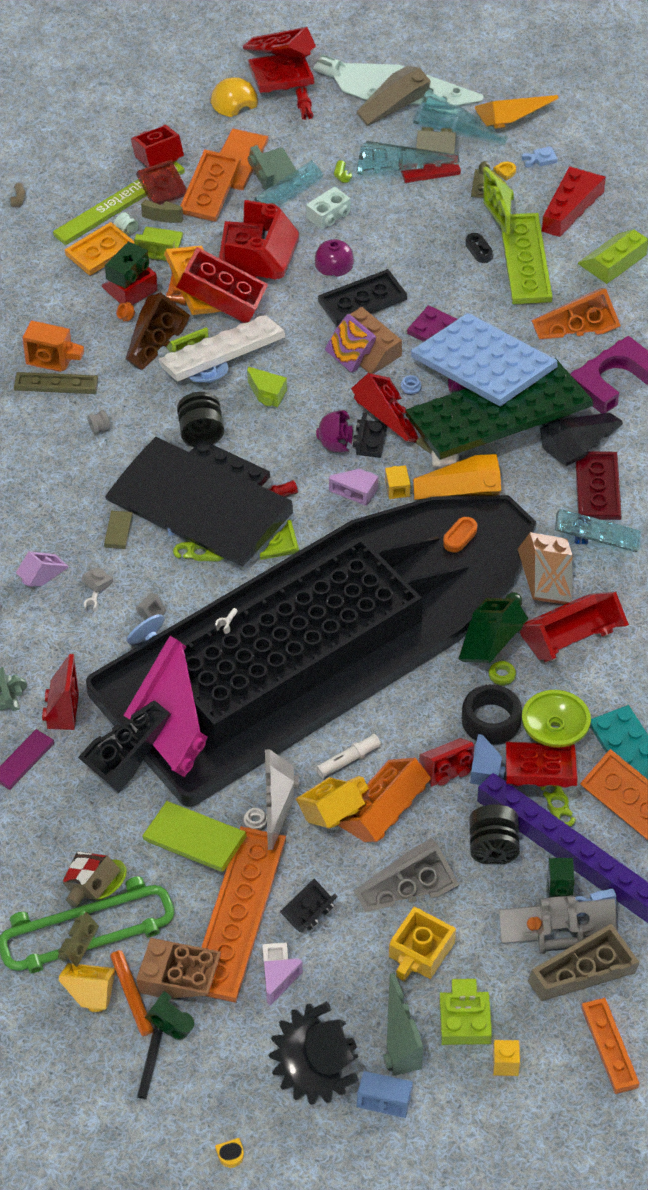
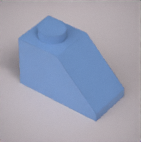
M478 734L470 783L481 785L492 773H495L504 780L506 767L501 766L502 756L483 735Z

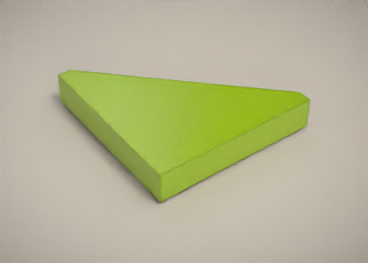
M287 520V524L281 531L277 532L269 542L268 547L259 554L260 560L292 555L299 551L291 520Z

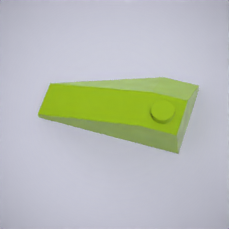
M483 167V204L504 232L510 234L511 201L514 200L513 190L488 167Z

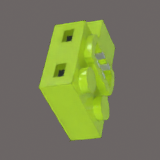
M452 979L451 992H440L441 1045L491 1044L489 992H477L476 979Z

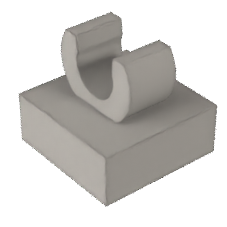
M150 593L136 607L138 614L144 620L154 615H163L166 612L161 600L155 593Z

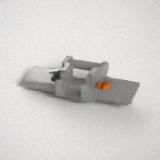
M571 895L539 898V904H534V906L499 909L501 943L538 940L539 953L549 949L570 948L582 941L584 935H592L609 924H612L617 931L615 899L578 902L575 896ZM579 913L588 914L589 917L586 923H577V915ZM569 928L570 932H575L576 935L573 938L544 940V936L551 934L552 929Z

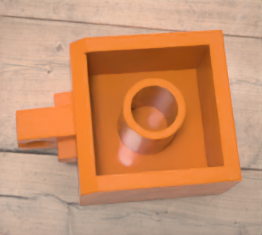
M31 320L22 337L25 361L27 365L62 372L66 370L71 359L81 360L85 352L84 346L71 342L70 329Z

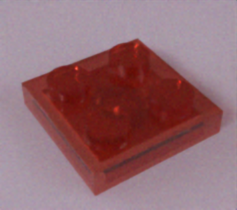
M172 160L138 170L136 173L151 202L160 205L165 201L169 202L185 196L187 188Z

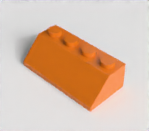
M416 757L388 760L367 783L369 789L361 795L365 804L359 808L356 814L341 819L338 826L363 842L380 841L385 836L384 832L398 821V816L403 810L412 805V800L416 795L425 790V785L431 777Z

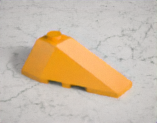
M558 95L491 101L475 106V110L486 126H494V129L505 128V124L512 123L557 100Z
M497 454L474 455L414 478V500H422L434 496L500 495L501 478Z

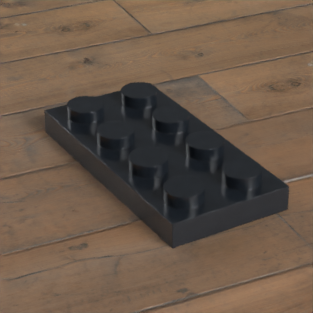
M389 269L318 295V302L336 327L346 315L353 313L361 307L371 314L407 300V293Z

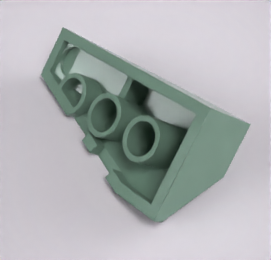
M391 973L389 978L386 1054H383L386 1069L391 1068L393 1076L422 1069L423 1044L416 1023L410 1017L409 1006L407 1003L404 1004L403 992L395 973Z

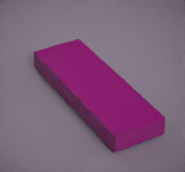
M35 729L0 766V784L11 790L54 745V740Z

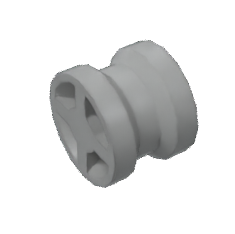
M105 410L99 411L96 415L89 414L87 416L89 426L94 435L98 434L101 430L107 431L111 429Z

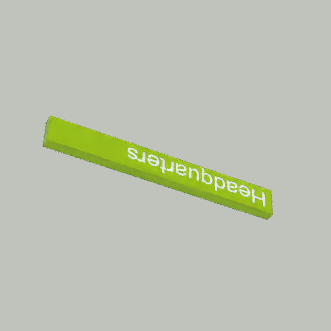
M176 161L162 164L161 167L152 170L55 229L53 236L66 246L185 173V168Z

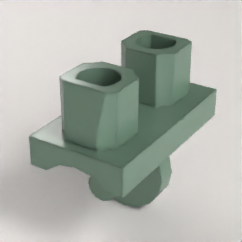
M3 667L0 668V692L2 691V694H0V711L9 707L12 711L20 710L17 696H21L23 694L22 691L27 688L26 679L18 675H13L12 677L6 675Z

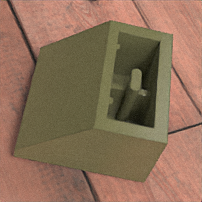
M422 127V131L417 130L416 154L455 156L456 133L452 129L441 128V132H437L431 127Z

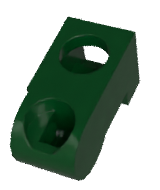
M164 991L144 1018L172 1038L183 1040L194 1028V1019L190 1014L181 1012L169 1003L171 996Z

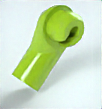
M338 160L334 176L340 182L348 183L352 178V173L348 174V170H344L346 163Z

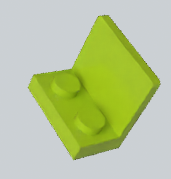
M145 227L143 234H136L134 242L135 245L148 250L149 258L167 261L164 256L165 250L179 248L183 232Z

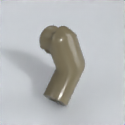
M16 183L14 185L16 196L10 197L12 207L23 205L25 196L23 184Z

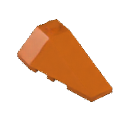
M606 288L595 290L531 320L539 339L564 337L565 334L576 333L577 336H584L583 333L595 332V335L603 334L621 326Z

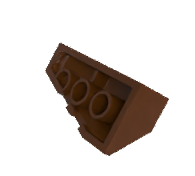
M161 292L148 296L139 313L125 359L138 369L143 370L158 356V350L162 346L167 347L170 343L169 339L173 335L179 336L183 332L191 315Z

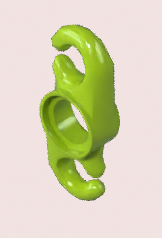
M181 542L173 548V554L177 558L182 556L178 551L185 549L187 550V553L183 555L185 559L192 558L195 561H221L225 559L193 542ZM197 549H204L206 551L202 555L194 553Z
M547 786L540 787L541 791H544ZM553 786L555 791L543 792V796L547 800V808L551 814L558 819L564 815L572 816L573 813L568 806V797L565 795L562 787ZM560 800L564 803V806L556 808L551 802ZM571 817L569 822L564 823L571 827L575 824L576 819Z

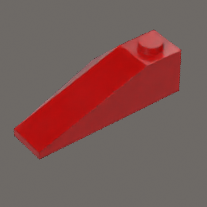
M308 27L252 37L242 47L244 50L290 58H305L311 54L316 44Z
M367 373L351 388L356 402L405 441L416 443L419 437L413 424L408 418L404 417L406 407L398 403L397 400L402 398L390 377Z

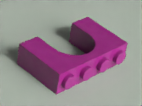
M629 335L622 340H618L612 347L603 350L600 355L588 360L585 365L573 370L570 374L593 399V407L601 414L607 413L616 407L619 400V392L600 376L604 371L614 368L624 369L648 385V350Z

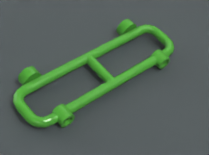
M136 876L126 881V893L51 916L30 921L27 912H17L10 917L12 927L3 931L0 935L1 959L5 966L11 970L20 971L28 969L30 974L42 971V964L59 959V949L41 955L31 954L24 960L15 961L11 957L7 945L8 940L18 935L77 917L79 918L85 912L90 914L153 894L158 895L162 901L165 914L157 919L148 918L135 926L96 938L93 936L87 950L145 933L147 938L156 936L160 933L159 928L168 925L174 917V906L170 895L161 886H146L143 878Z

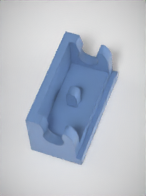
M364 1071L358 1089L356 1107L406 1118L413 1082Z

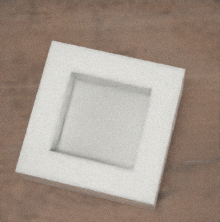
M287 943L263 944L264 961L288 959Z

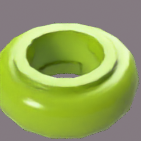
M506 661L493 663L488 671L490 680L501 686L511 684L516 677V669L511 663ZM506 670L508 674L501 676L496 671Z

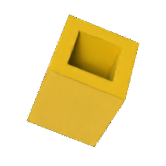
M406 465L385 468V484L389 499L410 497V481Z
M494 1040L493 1076H518L520 1066L519 1040Z

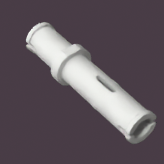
M372 734L359 743H352L350 748L317 765V773L324 779L358 758L359 760L365 758V754L381 747L379 738L376 734Z

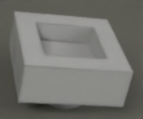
M97 567L84 573L81 581L97 593L109 587L113 583V578Z

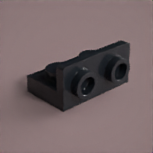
M363 412L361 420H357L356 432H358V435H354L353 447L356 448V455L381 458L388 426L383 422L367 420V413Z

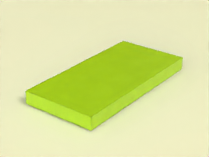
M166 801L142 837L143 840L224 872L247 835L243 830Z

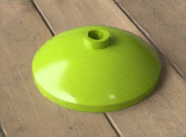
M546 690L539 692L526 702L522 711V724L527 734L535 741L546 746L566 747L582 740L590 728L591 715L587 705L578 696L567 691Z

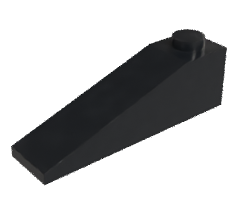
M612 413L556 420L540 428L542 448L565 466H568L588 455V450L591 447L596 448L600 444L599 440L610 436L623 422Z
M154 700L132 714L131 719L122 725L117 724L105 736H99L94 739L78 758L119 793L137 772L171 713Z

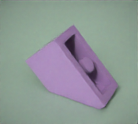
M362 469L347 471L329 477V491L367 506L378 490V476Z
M28 551L16 574L29 587L43 586L69 566L55 554Z

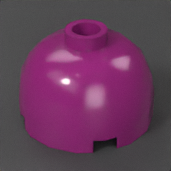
M330 239L324 241L317 248L315 267L323 275L339 277L352 270L354 264L353 251L344 241Z
M344 410L333 411L325 415L319 423V428L316 429V436L321 441V444L327 450L336 453L349 452L347 443L352 444L353 427L352 425L348 426L347 422L350 416ZM338 440H345L346 443L343 445L338 443Z

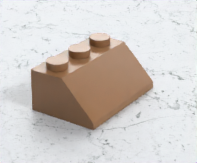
M361 307L350 314L376 336L370 354H365L359 365L365 371L374 374L402 356V340L368 311Z

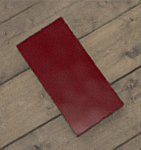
M588 451V455L575 462L578 519L621 520L617 452Z

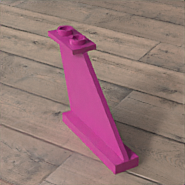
M170 636L123 716L131 719L132 714L154 700L170 712L171 716L153 746L172 767L171 770L185 777L187 772L192 769L198 753L203 750L208 737L200 732L184 653L186 646Z

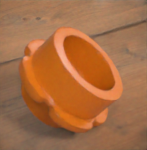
M130 302L121 303L117 308V317L123 321H130L135 315L134 306Z

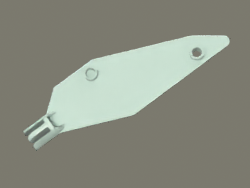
M321 54L313 70L334 78L342 92L368 100L391 74L405 66L395 64L343 63L340 60ZM427 75L431 80L429 94L409 105L459 106L483 101V95Z

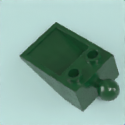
M511 592L505 598H485L473 612L472 620L470 621L458 658L460 661L491 663L513 636L523 628L522 626L529 618L521 607L522 597L520 594Z

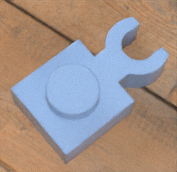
M551 146L535 149L533 154H522L521 158L522 161H525V167H532L536 163L541 167L555 164L558 161Z

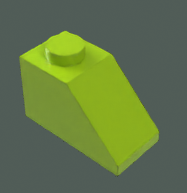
M248 367V384L257 400L265 406L278 407L287 391V377Z

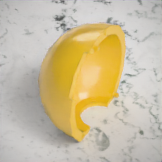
M229 77L220 81L215 86L211 94L210 103L218 113L227 117H233L238 115L239 110L243 107H249L250 110L258 106V95L255 88L245 79Z

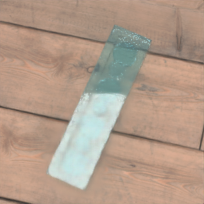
M311 160L256 196L254 201L280 206L322 178L324 174L314 161Z
M559 509L556 513L555 531L636 553L640 548V530Z

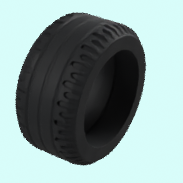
M486 684L478 686V688L476 687L465 697L462 705V725L465 732L475 741H477L478 734H481L490 744H502L511 740L520 729L522 705L512 690L501 685ZM484 705H497L504 708L510 714V717L500 723H487L477 718L473 712Z

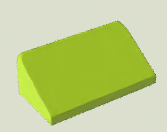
M205 327L170 341L167 349L170 353L176 352L187 345H193L201 342L204 338H209L208 328Z

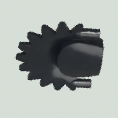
M324 1002L316 1007L312 1004H307L304 1015L298 1010L292 1009V1023L285 1020L279 1021V1026L284 1035H273L271 1037V1040L279 1049L269 1053V1058L280 1062L273 1069L272 1074L285 1075L280 1086L281 1089L285 1090L294 1086L293 1099L299 1100L306 1093L310 1105L316 1103L319 1094L324 1102L330 1103L333 1090L339 1095H345V1088L359 1081L355 1072L342 1078V1069L359 1057L358 1054H353L352 1052L357 1048L354 1038H345L342 1027L346 1025V1022L343 1020L322 1022L318 1017L331 1011V1006L328 1002Z

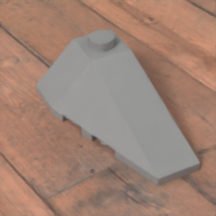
M270 749L265 750L268 850H273L294 801V789H299V776L294 775V766Z
M430 838L405 853L356 888L354 893L364 911L368 912L394 906L395 901L408 899L410 903L417 901V896L429 894L430 898L438 897L458 886L459 883L438 844Z

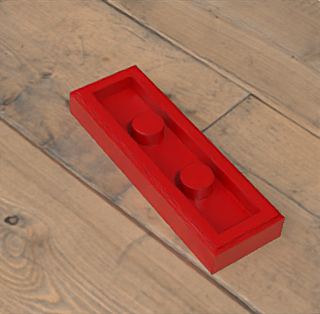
M457 158L400 166L405 183L461 175Z

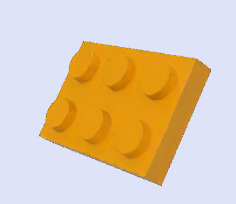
M109 222L66 248L65 255L91 276L104 268L105 264L128 241L133 244L135 242L112 222Z

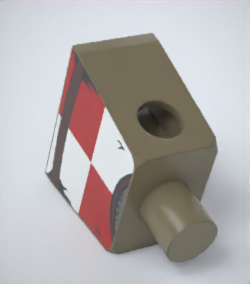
M77 851L63 878V884L70 891L66 901L70 905L78 907L83 898L98 899L117 876L120 868L108 855Z

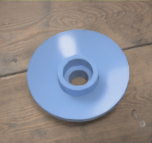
M227 362L221 363L189 378L195 382L212 383L228 372Z
M158 614L144 620L130 632L126 639L127 643L135 645L156 636L165 621L164 616Z

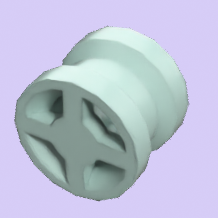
M126 212L119 214L114 221V225L127 236L135 233L139 227L138 221L131 218Z

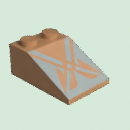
M530 532L519 546L518 552L532 599L557 604L571 602L572 552L567 538Z

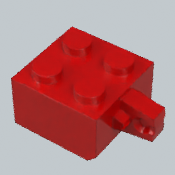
M166 124L131 138L135 157L149 169H157L162 164L175 162L178 158L184 156L180 135Z

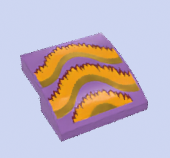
M348 314L332 334L325 350L352 373L358 370L363 356L370 354L376 336L353 316Z

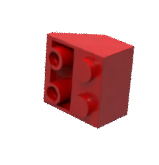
M148 266L137 277L135 282L131 283L126 289L110 281L103 283L102 288L120 304L130 302L134 305L158 290L157 275Z
M459 738L419 754V763L431 777L429 780L430 786L433 787L437 784L442 786L452 778L468 775L472 770L474 744L471 741Z

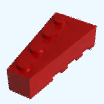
M569 166L543 215L541 232L561 237L574 221L604 193L606 176Z

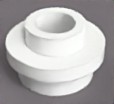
M251 808L244 815V824L247 828L260 830L267 824V815L260 808ZM253 818H258V819H259V821H251V820H252Z

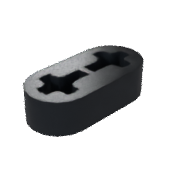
M479 233L468 234L465 245L475 260L480 263L490 262L493 250L483 236Z

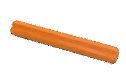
M121 950L112 952L110 955L139 1032L142 1036L151 1034L153 1027L151 1022L144 1018L147 1012L126 958Z

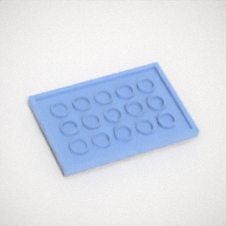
M469 313L411 350L412 358L498 406L503 405L557 368L556 359Z

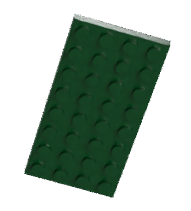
M557 360V368L501 406L466 388L440 398H435L432 401L415 405L405 411L406 417L441 460L593 407V399Z

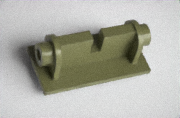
M486 161L479 164V169H475L471 197L483 198V167L490 169V165Z
M87 912L84 915H80L79 918H75L74 924L68 933L72 938H66L58 950V958L60 960L67 961L69 959L76 967L79 965L99 927Z

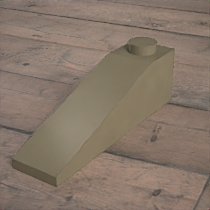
M406 66L391 74L357 110V114L366 126H369L428 95L431 80L421 68Z

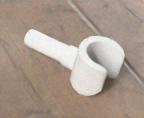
M93 591L92 597L85 600L84 608L86 612L89 605H94L93 611L94 613L97 612V596L99 592Z
M233 608L226 618L217 619L215 623L217 631L221 626H225L223 629L224 634L230 632L229 624L238 612L237 609Z

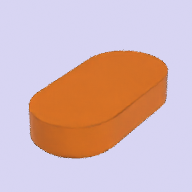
M470 517L460 518L444 535V548L449 552L461 551L476 535L477 522Z

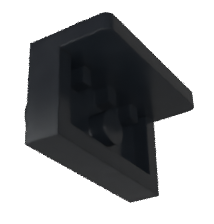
M314 878L279 912L297 931L301 932L306 928L310 931L319 922L317 917L321 913L326 915L335 907L333 901L338 896L335 893L330 896Z

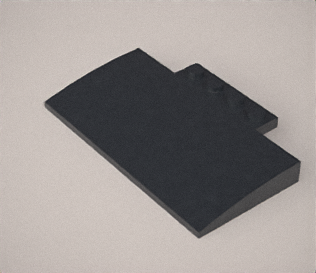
M155 436L131 462L105 496L109 502L166 530L169 528L172 533L242 567L293 514L291 500L262 487L270 478V471L204 440H201L188 452Z

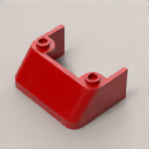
M245 200L243 222L264 224V231H268L265 239L254 237L248 240L246 246L226 242L225 262L253 276L281 279L287 271L298 244L299 231L280 207L275 204Z
M603 592L582 596L528 620L522 626L523 628L519 633L536 657L547 662L557 657L556 654L561 648L592 634L608 635L614 632L612 628L625 627L629 624L617 593Z

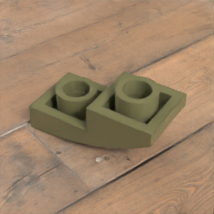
M146 199L141 203L142 217L168 223H181L183 221V207L168 201H165L163 205H159Z

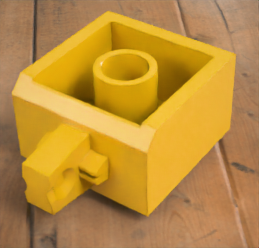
M357 776L348 781L328 777L297 797L296 801L308 823L333 828L340 824V820L344 817L354 815L359 811V808L365 804L361 795L369 788L362 776Z
M414 906L389 944V957L400 964L396 970V977L405 982L411 972L414 971L431 979L455 944L456 928Z

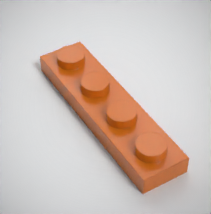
M606 998L582 1003V1012L614 1093L618 1094L639 1088V1080Z

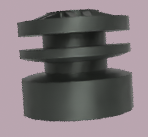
M202 391L193 392L184 396L177 404V415L181 438L186 444L195 447L201 440L215 444L222 439L224 423L221 416L220 402L215 395Z
M498 804L485 805L472 811L469 816L471 857L482 864H506L515 860L520 854L517 812L508 806Z

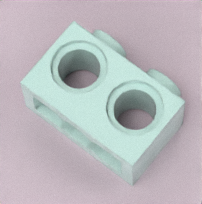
M335 186L306 204V218L320 229L333 225L337 219L347 216L350 212V198Z

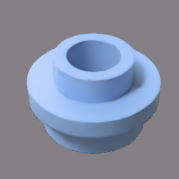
M408 375L401 382V390L406 394H416L421 390V382L418 377Z

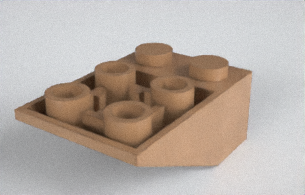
M150 938L136 979L138 991L141 994L160 997L164 991L171 998L208 996L221 951Z

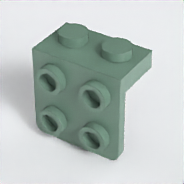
M258 145L250 147L249 165L253 168L265 190L298 178L299 174L284 148L280 147L262 154Z

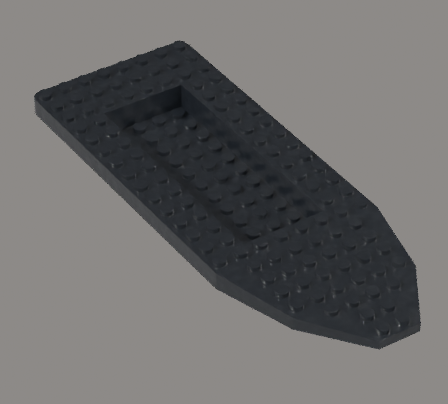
M509 495L434 496L351 520L91 673L86 679L87 694L113 726L117 724L122 725L129 720L123 715L168 638L171 636L186 646L184 653L200 732L208 738L205 741L203 750L198 753L194 760L192 769L187 772L185 777L171 770L172 767L153 745L144 761L182 805L187 807L195 806L265 762V750L270 749L274 753L279 754L460 641L467 633L473 612L485 598H501L514 585L522 564L518 548L530 532L534 533L536 521ZM460 518H473L477 522L476 535L461 551H447L443 546V537ZM233 608L237 609L238 612L229 624L230 632L224 634L223 629L225 626H221L217 631L215 624L217 619L226 618Z

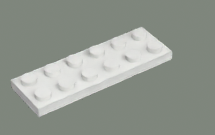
M258 316L255 320L241 323L237 327L222 331L216 336L204 338L201 342L187 345L179 351L168 353L164 357L159 358V364L178 382L285 338V332L268 316Z

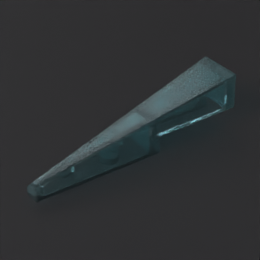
M428 88L416 112L414 124L438 130L449 128L457 135L505 145L508 139L506 135L504 137L494 132L495 128L492 126L487 128L481 124V119L459 105H451L447 102L448 98L445 96L440 98L434 94V89Z
M366 141L360 148L357 175H363V172L367 170L381 173V170L401 171L424 168V164H435L436 167L446 163H454L456 165L459 164L460 160L458 154Z

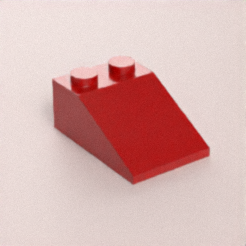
M74 654L68 655L52 677L50 688L45 690L47 707H43L42 720L46 721L47 729L75 730L79 687Z

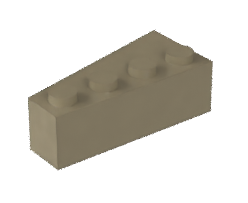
M609 924L532 969L528 983L540 1000L544 1001L634 974L640 962L614 926Z

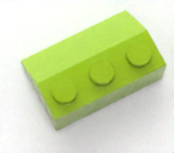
M635 229L618 233L580 260L578 264L608 284L647 255L648 238Z

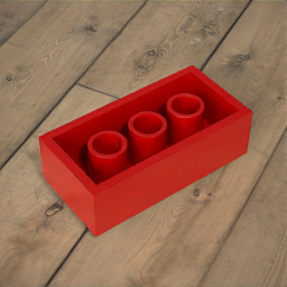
M196 247L176 288L243 323L250 322L268 284Z

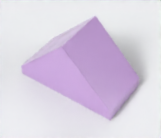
M300 959L264 961L266 997L269 1005H272L303 973L302 961Z

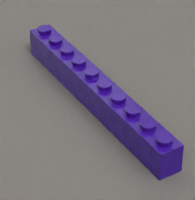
M492 773L478 787L477 802L483 806L498 804L514 809L518 814L519 832L556 858H573L575 872L602 891L613 888L616 894V901L648 923V881L512 785L506 784V781L495 773Z

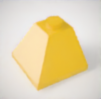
M68 963L59 975V982L81 1007L88 1008L92 1012H101L106 1010L110 1003L116 970L113 967L79 964L76 967L73 963Z

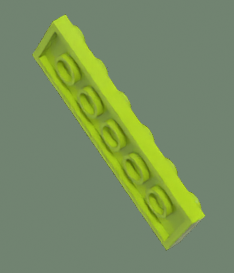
M538 213L511 214L510 234H506L501 226L500 230L512 304L552 302L553 296Z

